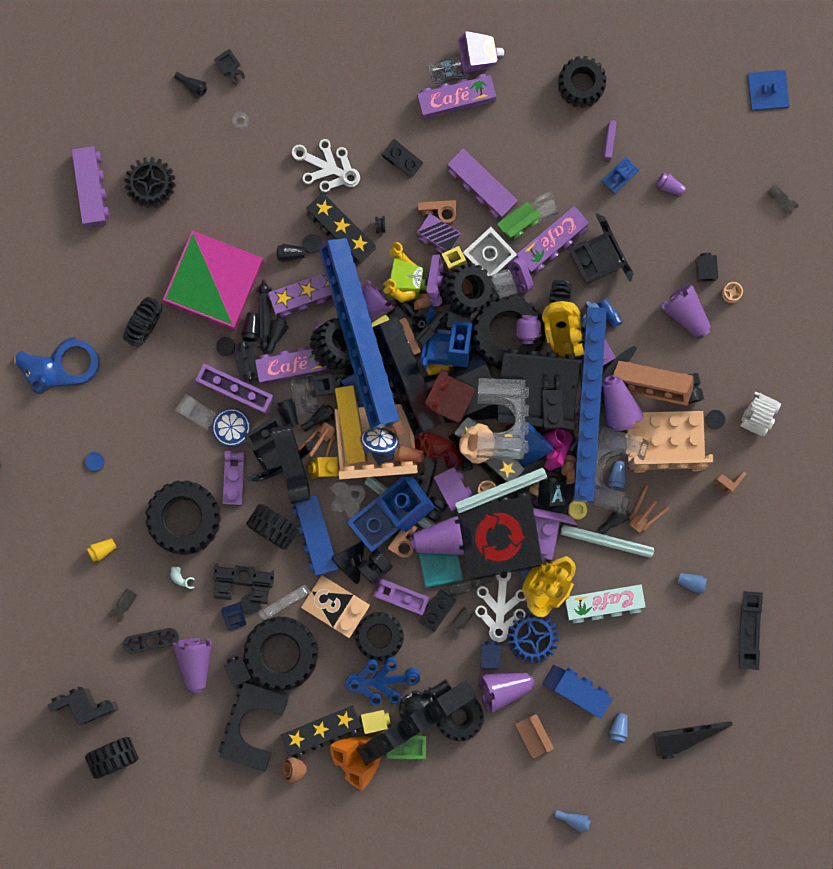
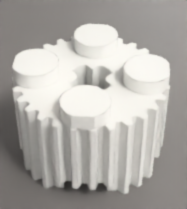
M755 392L751 398L753 402L744 411L741 427L765 437L768 429L771 430L775 422L773 416L774 413L777 414L781 403Z

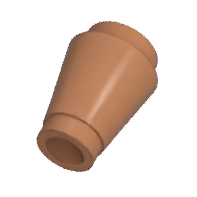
M404 445L398 446L394 453V460L399 462V464L413 461V463L423 462L424 458L423 451Z

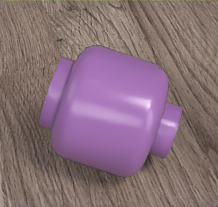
M522 315V318L517 320L516 337L522 339L524 344H534V340L541 338L542 322L537 319V316Z

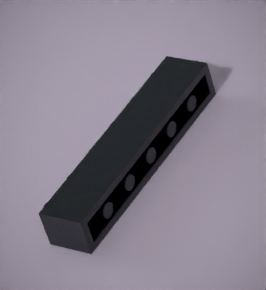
M398 317L374 326L373 331L377 338L380 354L413 435L440 425L439 414L435 410L432 397L426 388L425 380L420 373L417 360L413 356L410 343L404 334L403 326Z

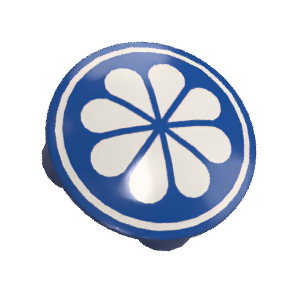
M229 408L216 415L213 420L212 431L218 442L225 446L235 447L246 440L244 434L250 432L251 424L245 413L238 409Z
M385 428L367 429L360 438L364 452L383 454L385 456L393 455V451L399 444L396 434Z

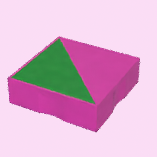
M192 230L163 298L164 305L187 314L200 316L210 323L235 332L245 310L248 295L254 288L264 264L263 258Z

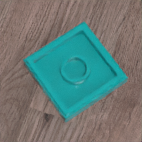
M418 553L425 588L463 581L458 555Z

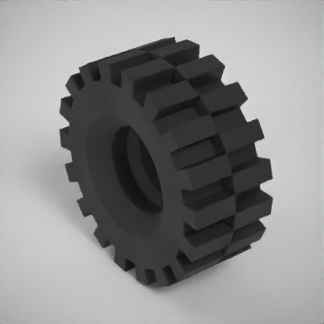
M476 698L458 708L464 710L467 714L465 723L460 725L454 723L452 713L436 722L439 731L445 737L454 741H465L477 735L482 728L484 713L481 704Z

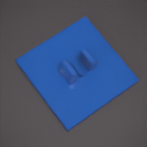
M786 70L748 73L751 110L789 107Z

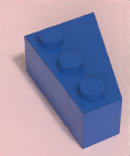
M553 664L542 685L602 719L613 700L608 696L609 692L600 686L597 689L592 686L593 682L585 677L582 680L576 677L578 673L570 668L565 670Z

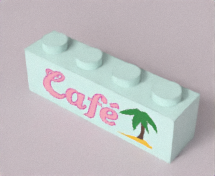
M642 584L570 596L569 599L565 600L568 621L572 620L573 624L584 622V618L592 617V620L604 619L603 615L611 614V617L622 616L623 611H630V614L640 613L641 608H645Z

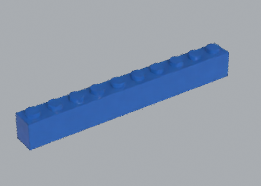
M347 238L327 240L318 248L370 430L391 426L399 421L398 411L388 383L382 355L377 345V338L373 331L367 303L362 293L356 265L353 262L351 248Z
M587 307L573 502H594L607 308Z

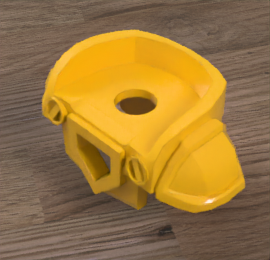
M565 301L549 304L543 312L542 319L545 326L547 343H549L552 351L558 353V356L566 357V354H575V357L584 355L582 343L579 344V342H583L581 333L582 319L577 306L574 303ZM563 321L567 325L563 328H558L556 323Z
M568 556L558 558L551 563L546 562L547 565L532 568L527 575L522 590L527 601V607L533 615L544 617L548 615L552 608H559L565 600L570 598L569 594L574 586L570 581L574 577L576 567Z

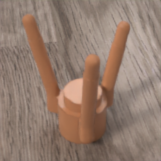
M323 423L321 427H317L315 432L298 449L301 450L305 443L317 436L319 439L309 456H313L322 441L327 443L329 440L324 457H328L336 438L334 435L336 429L327 423Z
M648 485L644 486L636 506L629 517L631 521L628 525L639 533L642 530L646 531L652 523L669 510L668 506L648 521L646 517L657 504L654 501L643 515L638 513L636 516Z

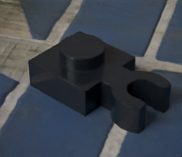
M230 49L214 59L225 76L230 73V78L234 85L237 84L234 79L236 75H240L242 79H245L243 71L237 70L241 65Z

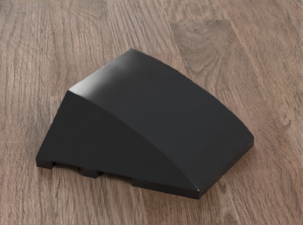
M473 348L469 353L468 367L454 366L430 388L445 423L462 422L467 417L474 420L497 418L498 390L486 363L476 348Z

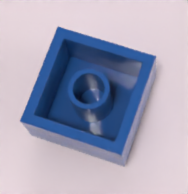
M407 474L403 475L377 498L396 527L405 532L435 508L416 479Z
M377 498L347 522L371 553L401 530L396 527Z

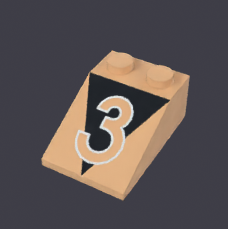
M321 575L301 608L346 637L351 638L370 605Z

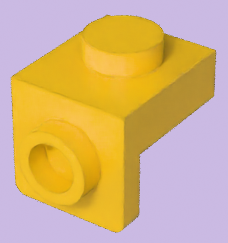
M338 457L310 459L308 464L310 479L339 476Z

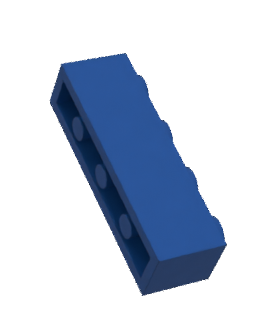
M317 495L311 496L310 500L295 503L296 506L292 508L295 518L299 517L301 522L298 525L300 536H305L306 543L303 546L306 555L310 554L312 560L308 562L311 573L320 576L339 570L338 566L332 561L334 552Z

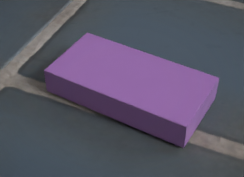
M610 120L607 127L603 160L608 162L612 158L617 124L615 120Z

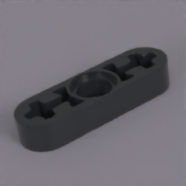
M166 628L132 635L124 639L123 648L128 653H138L172 646L174 642H178L179 634L175 629ZM169 631L171 634H175L172 642L166 639L162 640L163 644L160 645L158 633H161V637L167 636ZM147 636H155L156 644L154 646L146 644ZM139 637H142L143 649H141V645L134 646V650L127 647L130 639L133 642L140 641Z

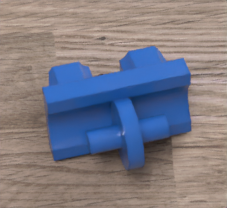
M625 157L602 179V182L616 194L639 169Z

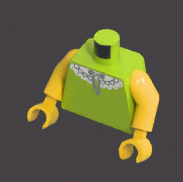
M396 242L391 245L392 249L389 250L390 256H396L393 261L390 279L384 282L383 285L386 286L384 293L387 294V298L397 299L403 303L418 299L420 290L427 291L428 280L422 279L423 268L413 263L402 252V245Z

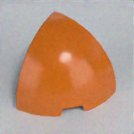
M349 737L330 745L331 756L335 766H340L345 773L344 778L360 790H363L372 780L381 757L366 765L356 748L374 737Z

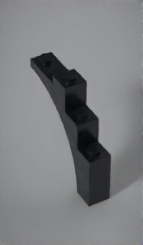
M465 680L356 749L365 764L368 765L448 716L476 696Z

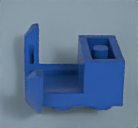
M431 305L427 310V323L435 316V306ZM453 321L452 330L438 329V333H434L423 345L419 363L424 370L428 369L429 364L468 367L472 323Z

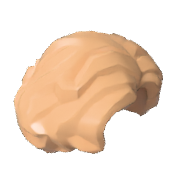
M476 424L468 428L460 439V452L472 463L479 464L486 461L494 448V434L487 425Z

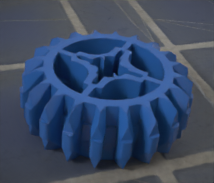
M526 612V619L519 615L518 617L521 622L518 623L516 620H513L516 627L509 626V630L514 632L513 634H507V637L513 638V641L507 643L508 645L514 644L515 647L510 649V651H518L515 655L516 658L520 657L521 654L523 655L522 662H525L527 657H529L530 664H533V658H536L537 663H541V656L546 661L548 660L546 653L551 656L554 654L550 650L551 647L557 649L558 646L554 645L553 641L557 642L559 638H553V634H558L559 631H552L551 628L555 627L556 624L553 623L549 626L550 617L544 621L542 620L544 617L536 618L537 616L535 615L530 617L529 612ZM532 621L542 624L547 631L537 632ZM527 623V635L517 638L520 627ZM531 629L534 635H543L542 637H538V640L536 639L537 642L535 643V646L532 640H523L525 638H528V636H531L529 634L531 633ZM549 637L547 647L542 652H539V641L542 638ZM529 643L534 654L525 652L519 644Z

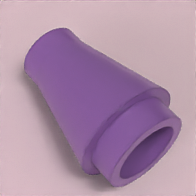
M663 172L656 186L660 187L659 190L673 193L680 197L686 189V186L682 185L670 173L666 174Z

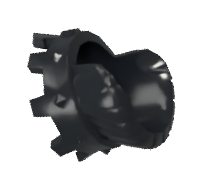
M415 690L411 694L405 695L399 705L401 719H405L432 702V693L424 690V692Z

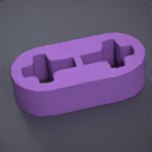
M520 257L510 261L508 269L514 286L519 293L525 294L534 285L528 266L524 259Z

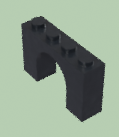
M244 682L243 686L239 685L236 696L239 699L237 704L232 706L230 715H233L231 723L228 722L224 734H227L225 742L221 741L218 752L221 753V758L266 771L272 752L249 745L241 736L240 723L247 712L256 708L284 715L289 696Z

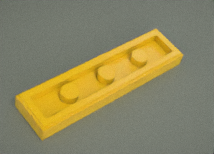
M355 385L335 388L347 464L366 462V452L363 451L360 441L363 432Z

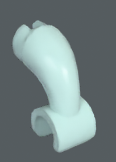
M172 566L170 573L172 581L179 586L194 589L195 587H189L187 583L189 580L195 579L192 577L186 580L183 579L180 574L181 568Z

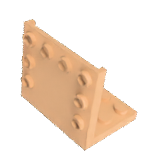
M396 404L398 417L405 431L400 436L395 433L399 439L398 446L404 445L415 449L414 435L401 404ZM359 407L362 432L370 429L364 407ZM335 409L340 468L339 479L418 473L417 465L413 461L401 462L399 464V462H395L394 458L381 465H377L371 453H366V462L347 464L338 409ZM388 426V427H382V428H385V429H388V430L391 431V429H390L389 426Z
M703 411L643 412L642 420L640 422L637 420L634 422V427L627 429L628 471L634 470V473H644L647 470L670 469L703 471V469H706L713 463V454L705 457Z

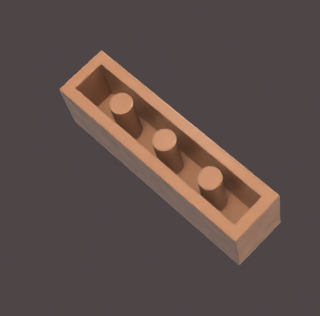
M618 361L613 374L622 379L631 394L688 405L693 391V376L684 373L681 374Z

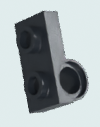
M393 139L382 153V157L397 166L410 178L415 175L423 164L420 159L396 139Z
M441 589L419 622L435 632L457 600Z

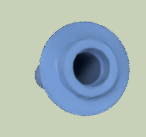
M557 810L554 816L566 821L568 825L581 834L584 831L587 832L591 824L587 815L567 814Z

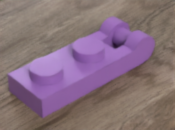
M440 254L432 255L427 284V293L430 296L432 306L442 304L440 291L441 286L444 285L442 280L443 273H446V264L442 262Z
M225 451L223 505H242L245 451H239L238 453ZM231 460L238 461V466H231Z
M380 579L377 582L379 585L377 590L374 591L373 597L423 616L430 597L384 579ZM386 587L391 589L389 596L383 594Z

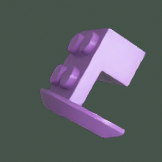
M533 508L542 557L552 561L559 523L563 522L577 526V523L571 516Z

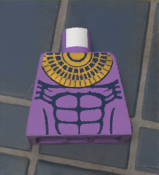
M465 32L458 39L463 73L490 69L497 63V59L504 57L503 48L495 47L494 38L491 36Z

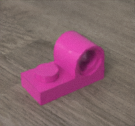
M553 429L543 434V437L553 446V451L547 454V460L544 465L549 471L563 465L573 436L565 429Z

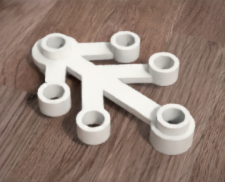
M323 139L319 143L326 161L307 153L303 145L293 147L292 156L296 161L305 160L322 168V170L313 173L308 172L303 175V182L306 185H311L314 180L332 174L340 178L329 182L322 181L320 183L321 192L328 193L332 188L343 184L347 187L358 185L360 174L357 170L351 168L346 148L340 147L336 151V155L341 159L344 170H342L335 164L330 149L331 144L327 139ZM326 142L329 145L327 148H323L321 146L322 143ZM343 150L346 154L344 156H340L338 154L339 151ZM302 151L303 156L298 157L296 153ZM349 175L354 176V180L348 181L347 177ZM311 176L312 180L310 182L305 181V177ZM328 184L329 188L327 190L322 189V185Z
M511 572L507 573L506 578L495 575L499 581L497 603L490 596L486 587L481 586L477 590V595L483 598L496 613V623L487 614V609L484 606H478L475 613L489 626V635L493 641L502 642L507 638L509 626L514 625L513 620L521 621L516 617L518 611L523 612V618L526 616L523 609H517L514 612V616L504 623V615L520 601L526 599L525 597L524 599L518 598V593L523 592V590H518L515 596L505 604L507 581L511 578ZM480 589L486 590L485 596L479 594ZM479 608H483L485 610L484 615L478 614L477 611ZM496 629L502 630L501 636L495 634Z

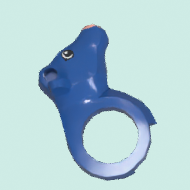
M72 337L61 342L51 357L32 356L21 351L15 355L14 363L24 374L33 392L41 394L52 387L77 386L91 381L99 370L100 358L91 345ZM75 347L87 350L91 358L88 371L79 376L67 374L62 366V359L65 353Z

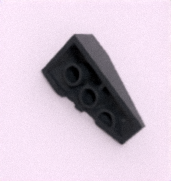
M732 721L654 732L657 756H662V759L674 758L673 754H678L731 727L733 723Z

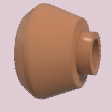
M288 757L282 764V775L288 783L301 780L306 774V765L302 760L295 757Z

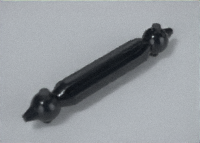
M262 280L261 285L256 287V291H259L261 294L259 297V332L262 342L258 344V348L266 355L268 352L265 350L269 343L271 328L270 298L268 293L272 291V287H269L266 281Z

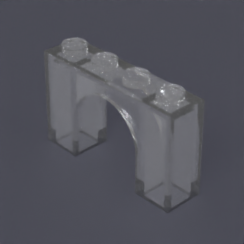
M478 379L477 404L505 406L514 414L516 422L511 429L502 433L478 432L476 458L523 459L524 453H528V441H525V434H528L529 425L525 423V416H528L529 405H525V399H528L529 387H525V380Z
M602 427L601 431L598 432L594 502L584 503L625 515L631 497L626 493L607 488L603 483L602 471L605 464L615 456L625 455L632 458L638 456L639 460H644L649 442L638 436Z

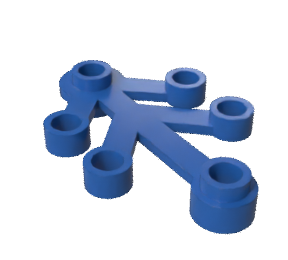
M390 657L372 678H366L369 673H374L378 670L377 661L370 659L358 674H351L346 678L345 688L352 693L360 692L370 699V703L373 706H378L382 702L381 695L367 688V686H373L387 695L392 704H398L401 701L400 692L392 690L387 684L407 683L412 686L416 685L420 681V672L416 668H409L405 671L404 675L385 676L389 671L397 669V660Z

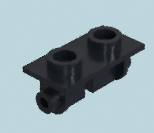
M252 341L239 342L235 345L234 352L240 380L245 382L259 379Z

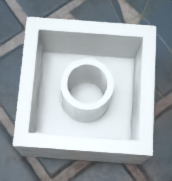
M492 227L463 252L469 264L482 266L481 270L486 269L488 271L487 275L492 277L490 282L517 256Z

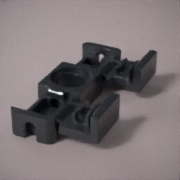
M218 563L215 564L213 580L216 582L214 598L231 600L232 592H230V587H233V585L250 586L254 589V593L250 597V603L268 605V585L270 589L273 587L274 570L269 573L255 571L254 567L235 565V568L218 567ZM245 571L249 573V578L244 581L240 580L238 577L239 573Z

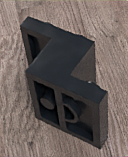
M80 686L70 690V695L68 696L61 694L52 698V703L48 704L51 712L70 706L78 725H84L119 709L116 702H110V700L95 704L89 688Z

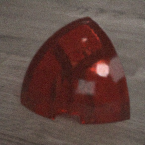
M428 432L417 435L415 444L417 450L424 452V456L428 458L443 456L447 468L462 466V457L458 449L448 439Z

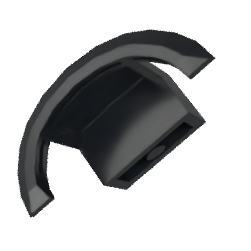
M598 213L595 214L604 234L569 248V252L586 285L621 268L628 281H632L634 273L626 261L606 218Z
M277 416L244 434L247 443L264 472L254 473L247 477L249 481L261 482L283 472L272 435V428L283 426ZM313 439L305 443L304 447L299 450L301 459L312 450Z

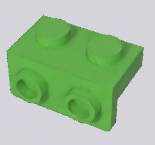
M526 202L501 220L498 226L507 239L512 236L516 239L524 233L522 229L527 225L531 228L538 223L539 220L537 218L541 214Z
M422 732L388 752L387 759H426V736H422Z

